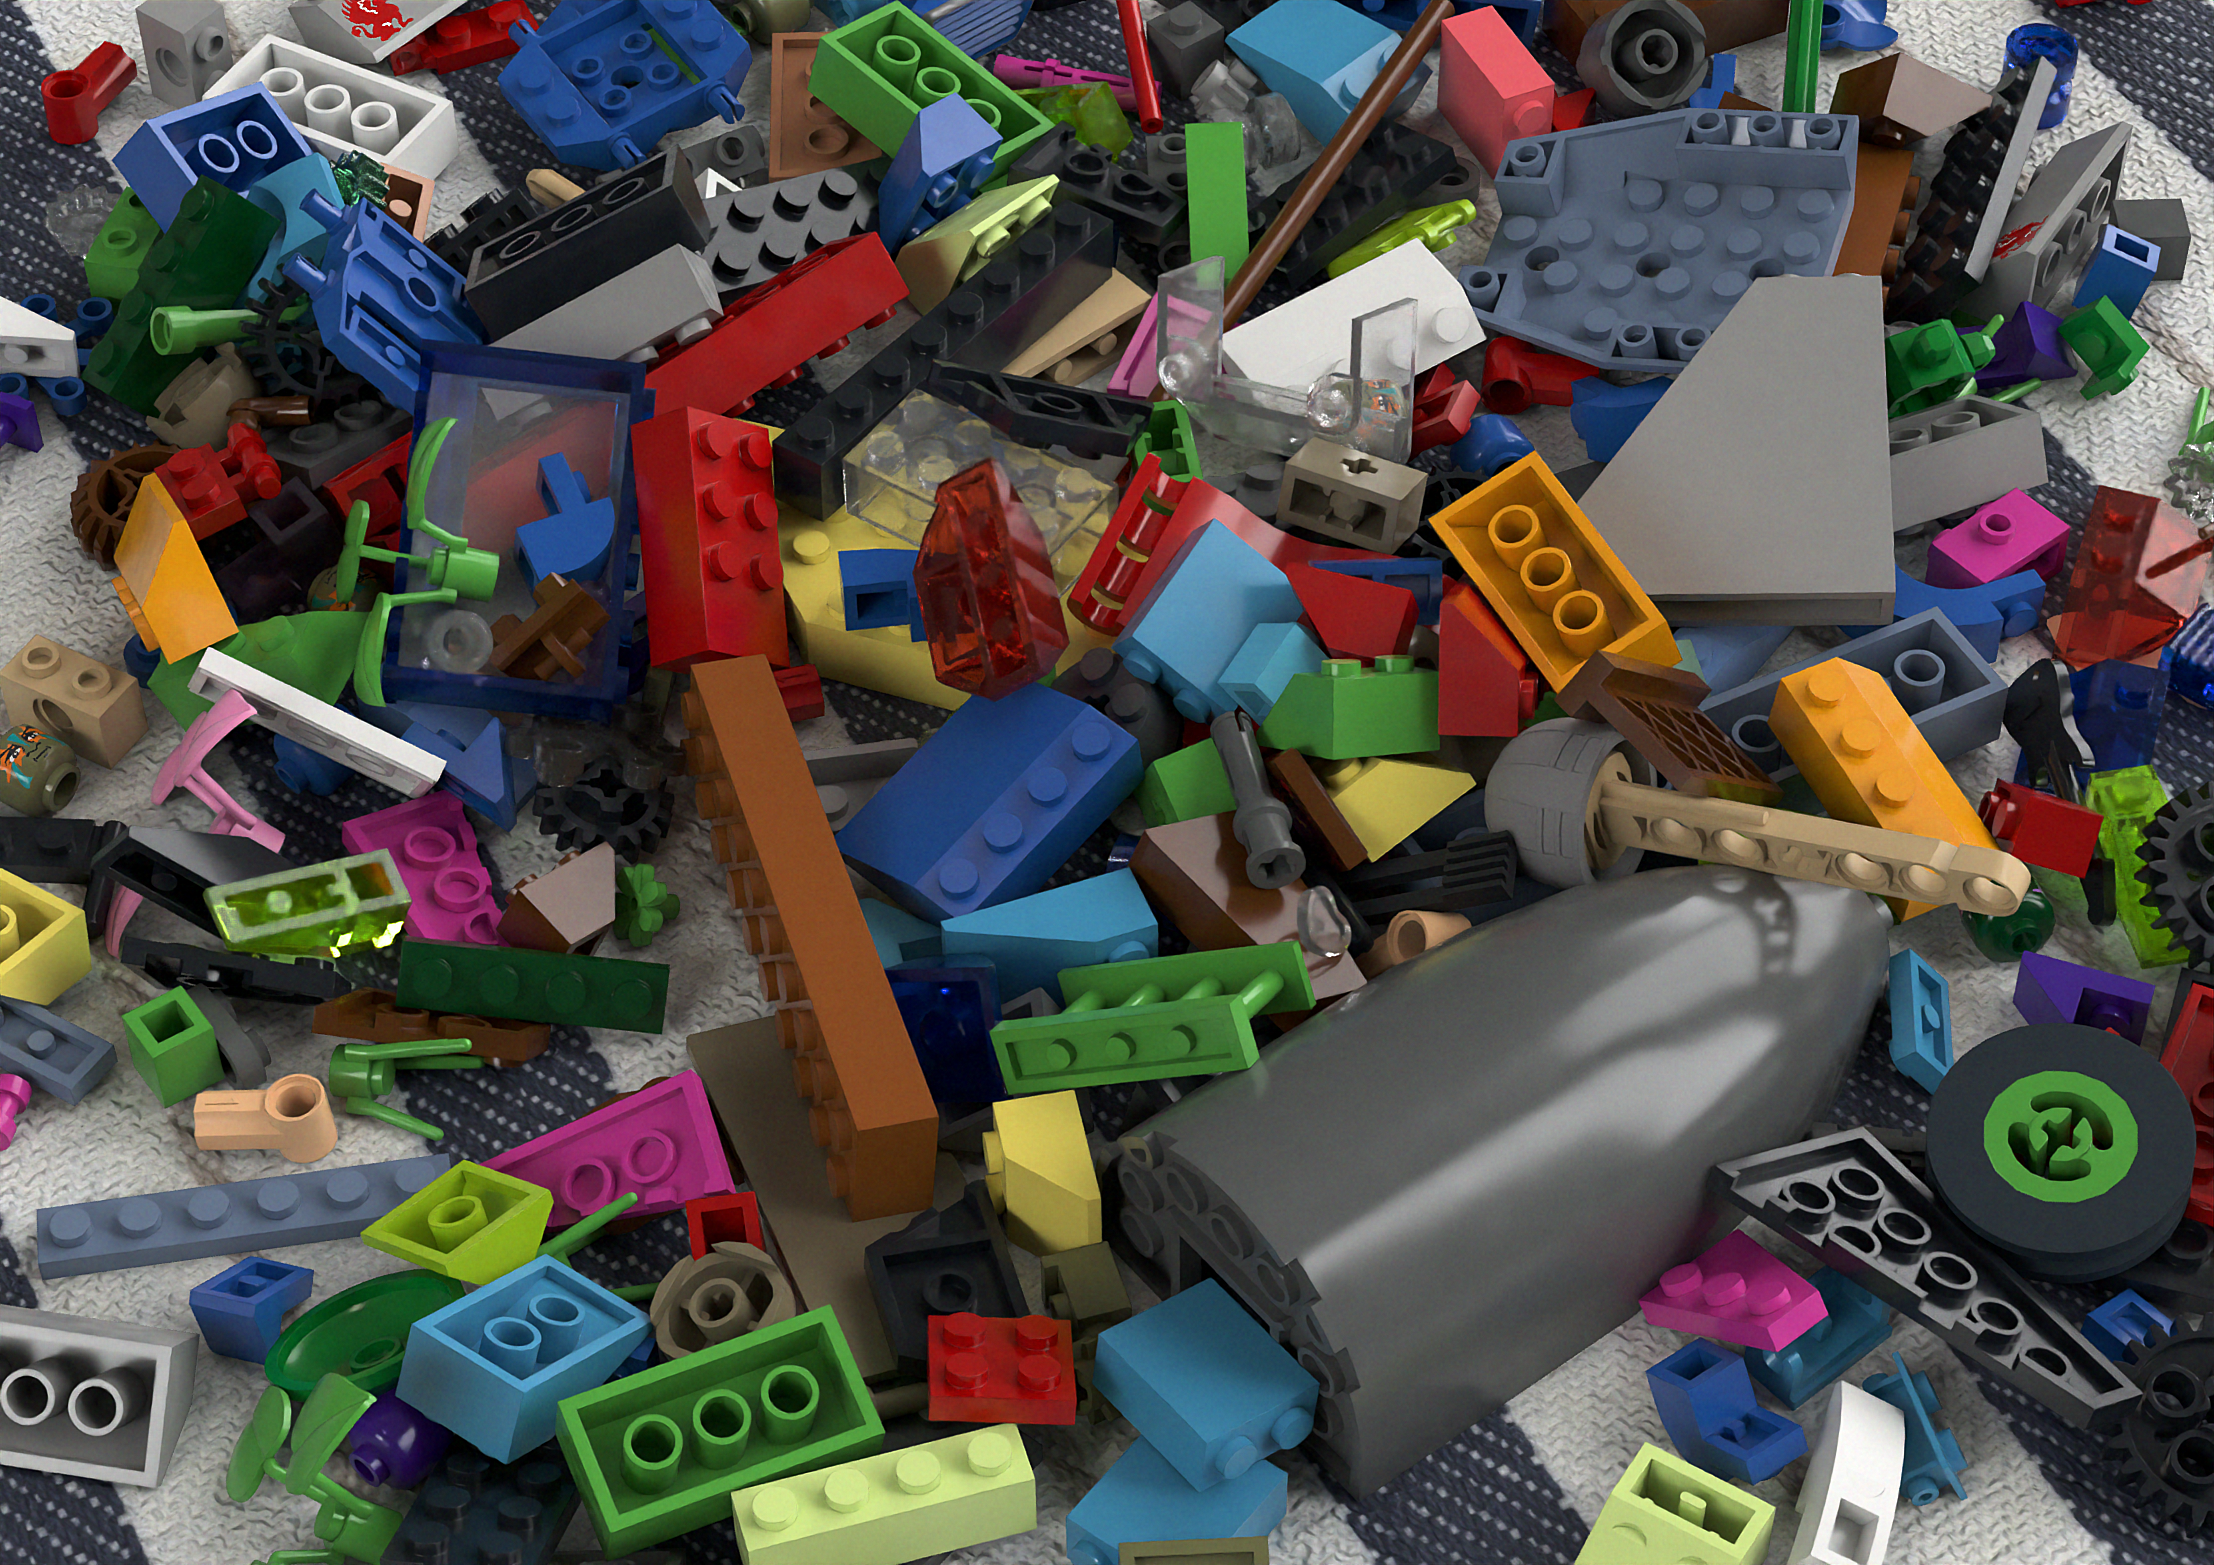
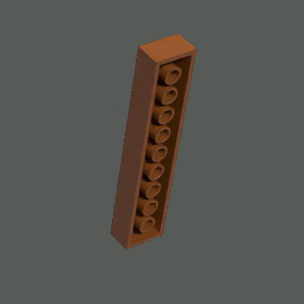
M766 654L690 665V691L681 693L682 717L684 725L689 731V738L680 740V756L686 777H696L695 798L701 820L710 819L712 822L710 838L714 859L717 865L725 863L727 865L726 886L730 905L733 910L742 908L744 913L742 918L744 944L749 956L757 954L761 963L758 965V977L763 999L765 1002L774 1001L776 1004L775 1028L779 1045L782 1050L791 1049L794 1058L792 1059L791 1067L795 1091L799 1098L808 1097L812 1107L809 1108V1125L816 1148L826 1147L829 1154L826 1160V1171L831 1194L834 1198L844 1197L853 1223L927 1210L933 1206L939 1115Z

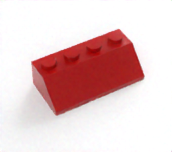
M1464 573L1440 602L1438 735L1518 737L1527 719L1534 720L1535 710H1539L1540 701H1544L1545 692H1549V684L1469 576Z

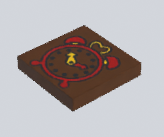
M1291 747L1274 753L1263 760L1275 798L1288 807L1293 820L1292 824L1323 866L1330 865L1336 873L1351 870L1368 858V851L1296 748L1293 749Z

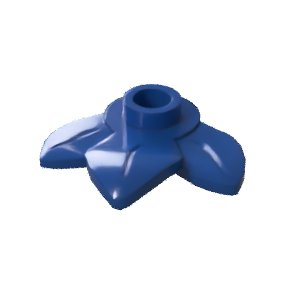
M1824 0L1820 51H1827L1839 46L1855 51H1876L1891 46L1898 39V32L1883 25L1887 12V0Z

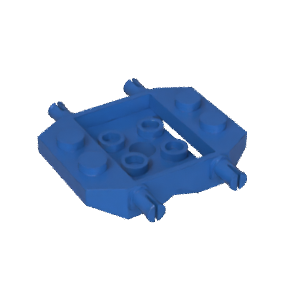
M611 0L544 36H539L530 26L529 22L524 19L518 20L520 28L515 22L509 28V37L521 49L497 77L501 94L560 163L605 171H614L623 166L627 171L648 160L645 154L667 133L697 127L718 115H721L726 123L734 124V117L737 121H740L745 114L744 106L736 98L753 61L750 46L709 0ZM654 28L701 82L693 85L679 69L678 65L666 55L646 31ZM627 82H640L637 86L630 89L621 86Z
M312 189L300 203L299 209L306 212L326 228V233L330 235L321 271L297 252L286 262L282 273L309 293V297L313 300L312 309L324 346L336 355L338 361L347 370L362 375L381 390L385 398L394 407L406 410L421 423H431L457 413L458 415L463 414L482 429L485 434H490L499 423L490 406L477 396V392L481 388L466 357L489 346L494 341L463 293L467 279L364 197L352 208L349 205H345L340 210L321 195L317 189ZM386 323L404 337L405 343L383 326ZM431 360H434L437 364H439L442 368L446 370V375L441 373L429 362Z

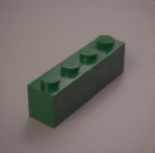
M201 174L194 187L184 195L180 204V210L165 236L153 247L149 262L134 288L122 299L119 313L103 340L91 351L88 365L80 378L144 416L158 419L161 412L153 404L159 395L184 369L196 359L202 357L208 346L195 347L191 353L159 354L153 346L150 335V320L153 311L158 307L183 305L188 306L192 311L230 310L282 221L233 190Z

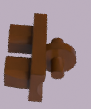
M556 572L548 574L534 587L532 597L540 605V608L528 619L522 622L513 613L503 615L487 629V636L493 646V650L487 654V657L498 670L506 674L525 694H528L542 680L545 682L550 680L563 667L576 679L581 677L587 669L576 655L593 641L591 636L612 618L603 606L573 578L568 582Z

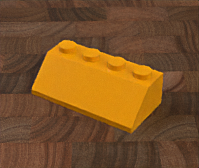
M1535 450L1428 519L1431 527L1556 695L1561 692L1597 649L1668 667H1673L1683 661L1666 619Z
M155 472L143 477L114 555V560L121 575L111 579V582L148 653L160 648L170 665L238 633L239 630L184 516Z
M1835 657L1780 679L1767 724L1832 819L1941 839L1956 847L1963 843L2002 851L1878 672ZM1859 855V856H1861L1862 858H1864V859H1866V860H1868V861H1870V862L1875 863L1874 861L1868 859L1867 857L1862 856V855ZM1923 867L1924 869L1928 870L1929 872L1939 875L1938 873L1934 872L1933 870H1931V869H1929V868H1926V867ZM1884 895L1901 922L1940 907L1939 905Z

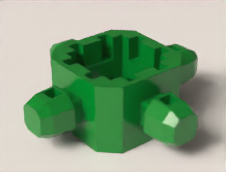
M1939 319L1885 338L1888 420L1958 397L1975 375V371L1986 367L1996 355L1995 347L1989 335L1973 332L1958 336L1951 320Z

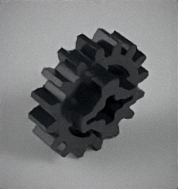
M595 743L593 753L585 755L578 746L574 745L570 747L567 760L553 755L550 758L548 770L540 771L534 793L535 799L532 815L541 817L539 826L541 835H558L555 846L557 851L562 852L572 846L583 854L607 841L615 850V855H622L632 865L637 863L640 849L654 854L657 851L660 838H666L673 816L671 811L675 798L674 794L664 792L667 783L665 774L650 776L648 772L651 760L644 758L633 763L627 760L628 748L621 747L614 756L606 754L602 743Z

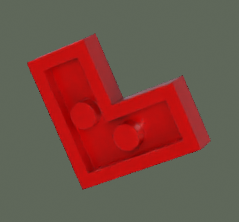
M1444 362L1395 385L1399 399H1407L1409 401L1411 410L1410 430L1407 435H1400L1397 446L1392 453L1379 458L1405 464L1416 458L1422 451L1440 444L1450 446L1456 443L1470 429L1471 422L1469 420L1481 396L1467 379L1452 385L1456 376Z

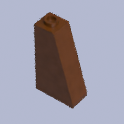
M1237 809L1145 829L1127 868L1130 867L1143 895L1201 952L1299 941L1316 1005L1308 1010L1266 1014L1284 1033L1367 983V980L1300 877L1289 885L1274 889L1260 888L1250 882L1245 869L1248 858L1247 850L1243 844L1237 841L1232 828L1233 818Z

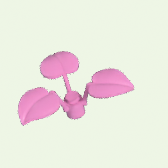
M229 689L209 712L204 710L193 721L186 731L181 744L168 756L157 776L150 801L159 806L164 802L175 785L179 788L183 785L218 813L207 833L249 837L278 854L284 842L285 834L243 809L201 768V761L204 756L224 736L245 719L257 714L255 708L248 704L239 692ZM121 885L112 900L104 927L106 948L109 954L119 959V942L122 933L144 899L143 896Z

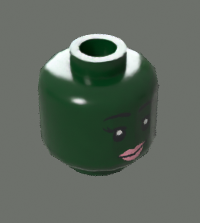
M2032 875L2029 888L2018 910L2012 915L2006 917L1991 916L1958 909L1961 922L1977 949L1988 959L2000 963L2021 961L2024 950L2033 953L2038 952L2052 936L2056 922L2052 904ZM1993 880L1990 881V882L1994 883L1995 885L2004 887L2003 885L1997 883L1996 881H1993Z

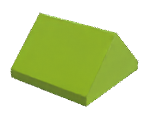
M462 1160L360 1232L364 1245L448 1277L485 1286L535 1260L554 1200L549 1189L473 1162Z

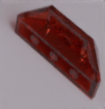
M989 456L938 484L933 501L937 504V507L925 529L912 574L936 680L943 685L996 702L1048 675L1070 644L1045 537L999 461Z
M2099 485L2073 569L2051 659H2059L2066 665L2077 666L2113 676L2128 667L2129 661L2150 654L2190 631L2213 551L2214 537L2212 536L2204 540L2200 539L2198 536L2200 527L2160 498Z

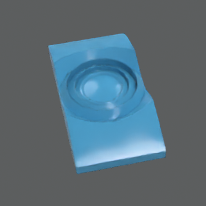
M318 152L291 162L251 185L246 199L279 219L282 223L230 310L248 309L244 305L248 297L255 298L263 303L268 294L259 288L257 282L264 277L276 286L281 284L282 281L277 274L276 266L281 263L286 264L295 253L298 252L301 256L307 255L311 257L316 268L320 265V261L325 255L330 235L326 233V228L306 212L299 209L300 203L315 188L340 210L345 204L327 158ZM218 345L208 346L201 357L208 365L214 361L217 354L214 347Z

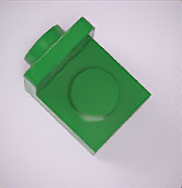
M2106 295L2067 315L2056 329L2093 372L2092 376L2079 391L2087 401L2105 391H2108L2112 396L2116 395L2128 387L2139 375V371L2135 368L2136 365L2150 349V346Z

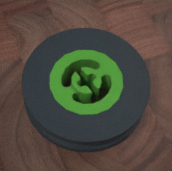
M2042 1023L2017 1027L1986 1039L1964 1054L1946 1073L1933 1096L1926 1124L1925 1174L1927 1187L2022 1278L2046 1283L2068 1284L2089 1282L2119 1274L2142 1262L2164 1244L2178 1226L2189 1201L2196 1155V1130L2189 1103L2174 1077L2159 1061L2138 1045L2121 1036L2102 1029L2072 1023ZM2071 1125L2076 1126L2073 1132L2072 1148L2068 1146ZM2092 1136L2102 1143L2105 1150H2099L2094 1147ZM2015 1153L2025 1156L2027 1159V1169L2016 1160ZM2047 1155L2051 1157L2049 1161L2048 1180L2042 1178L2046 1172Z

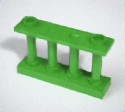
M1296 940L1062 969L1057 973L1067 1008L1061 1014L1001 1021L989 1033L1008 1095L1247 1070L1260 1058L1249 1021L1255 1015L1312 1009L1316 1005V1000L1299 941Z

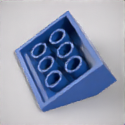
M999 667L834 838L843 862L916 918L941 929V921L1034 895L1145 779L1139 741L1091 705Z

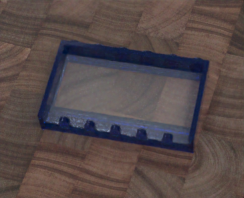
M422 338L418 390H416L413 434L412 442L409 446L405 501L403 500L398 552L429 559L434 546L439 548H445L446 546L419 529L413 530L407 527L408 507L406 506L411 459L421 432L429 423L444 417H451L459 421L450 429L445 437L432 467L424 498L425 518L453 536L467 538V547L498 553L499 568L495 588L488 603L456 597L455 604L432 602L397 606L391 609L388 620L385 664H383L381 690L385 703L397 704V700L600 721L601 726H610L613 704L626 705L629 667L617 666L619 647L631 648L635 610L623 609L624 590L637 591L640 554L628 553L630 534L640 535L637 497H634L635 474L630 425L654 417L656 389L644 387L647 364ZM563 452L571 472L579 470L583 474L590 491L591 502L610 496L613 503L615 522L609 562L599 580L586 590L603 606L612 618L591 636L593 641L576 655L587 669L578 679L572 676L564 667L547 682L544 680L511 678L498 670L487 657V654L493 650V646L487 636V629L503 615L513 613L524 622L538 610L513 558L515 529L549 517L536 490L538 460ZM396 557L393 595L437 590V586L426 584L427 570L409 567V558Z

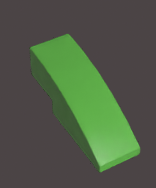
M1242 121L1185 124L1192 289L1226 288L1249 255Z

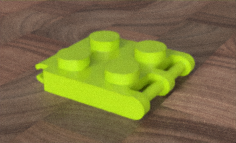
M1461 199L1408 212L1399 218L1392 219L1364 236L1361 241L1355 243L1326 265L1325 268L1328 276L1332 280L1415 238H1418L1431 253L1440 251L1457 241L1453 231L1455 228L1466 225L1476 219V209L1468 199Z

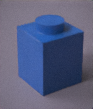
M2107 224L2077 279L2071 305L2080 309L2106 295L2129 322L2156 273L2161 247Z

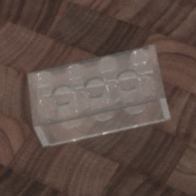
M916 388L842 459L846 513L924 551L962 555L1001 564L1034 575L1036 605L1047 611L1077 582L1119 505L1117 483L1046 449H1033L1019 445L1010 440L1009 435L990 423Z

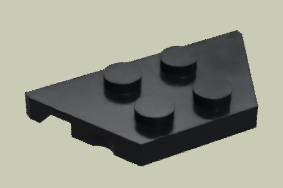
M932 359L926 380L928 385L1009 435V439L1019 445L1033 449H1042L1045 443L1065 446L1072 454L1089 460H1101L1103 454L1125 458L1148 429L1155 407L1152 402L938 359Z
M984 1179L975 1180L964 1187L963 1199L940 1213L932 1206L911 1219L910 1224L905 1229L898 1232H890L865 1247L864 1269L896 1372L899 1374L927 1379L926 1336L928 1315L949 1316L959 1312H969L981 1317L1022 1318L1030 1315Z

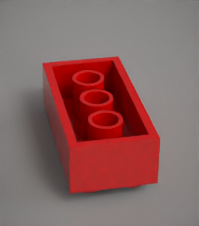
M689 406L630 425L651 667L690 675V665L766 654L772 671L789 668L790 658L783 593L784 571L780 560L777 528L778 509L775 503L771 463L773 452L769 441L768 428Z

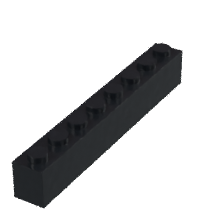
M1065 199L772 441L775 499L821 522L829 518L960 406V404L926 382L932 359L1000 372L1112 277L1113 220Z

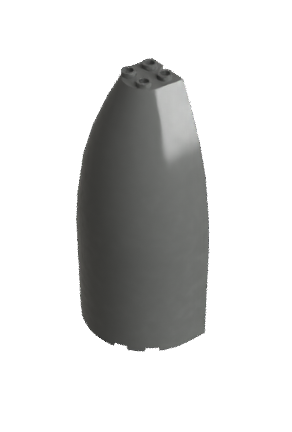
M1711 863L1657 868L1572 887L1466 929L1384 971L1258 1050L1260 1058L1249 1069L1222 1072L1122 1134L1116 1141L1106 1146L1102 1150L1095 1168V1175L1101 1195L1102 1240L1108 1241L1110 1248L1162 1301L1202 1282V1258L1270 1326V1335L1320 1383L1312 1431L1301 1444L1359 1503L1642 1310L1638 1300L1660 1284V1277L1665 1272L1696 1259L1728 1236L1749 1215L1706 1187L1712 1168L1715 1164L1805 1142L1807 1140V1133L1813 1123L1825 1122L1855 1068L1882 1005L1890 960L1887 931L1893 927L1891 911L1881 898L1875 895L1867 896L1864 891L1761 872L1735 865Z

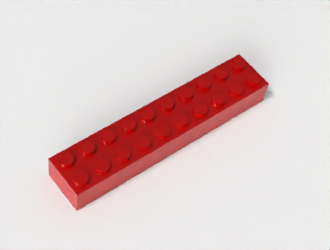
M876 231L830 241L723 308L724 316L710 323L712 331L705 337L684 346H680L678 341L657 351L659 360L651 366L633 374H627L624 370L605 382L606 388L599 394L581 402H573L554 414L545 423L530 429L465 470L464 473L468 479L424 504L425 518L453 536L467 538V547L498 553L499 568H501L511 560L507 551L514 547L515 529L549 517L536 490L539 459L563 452L571 472L579 470L583 474L590 491L591 502L609 497L610 494L606 489L608 486L624 477L627 482L635 481L630 425L686 406L734 418L755 405L756 402L752 395L767 386H770L772 390H776L801 376L803 371L800 364L816 355L819 360H822L844 349L850 344V340L847 337L848 333L863 325L866 330H869L891 319L897 314L893 305L911 293ZM407 515L365 539L363 542L365 546L428 559L434 546L439 548H445L446 546L419 529H409L407 527ZM365 557L360 560V565L376 572L388 581L394 595L437 590V586L426 584L427 570ZM432 602L406 606H408V608L411 611L426 604V606L430 610L444 604L445 602Z

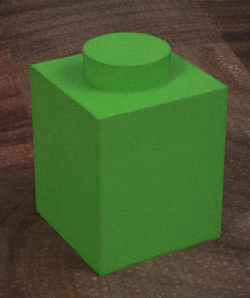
M181 985L121 1015L133 1065L165 1109L225 1078L214 1029Z

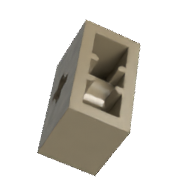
M1313 437L1285 463L1276 519L1376 552L1392 555L1418 529L1428 473Z

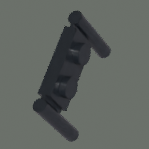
M0 816V868L29 883L86 885L89 878L82 910L85 911L88 939H97L104 930L116 881L90 868L91 859L128 827L116 820L107 821L103 826H96L93 819Z

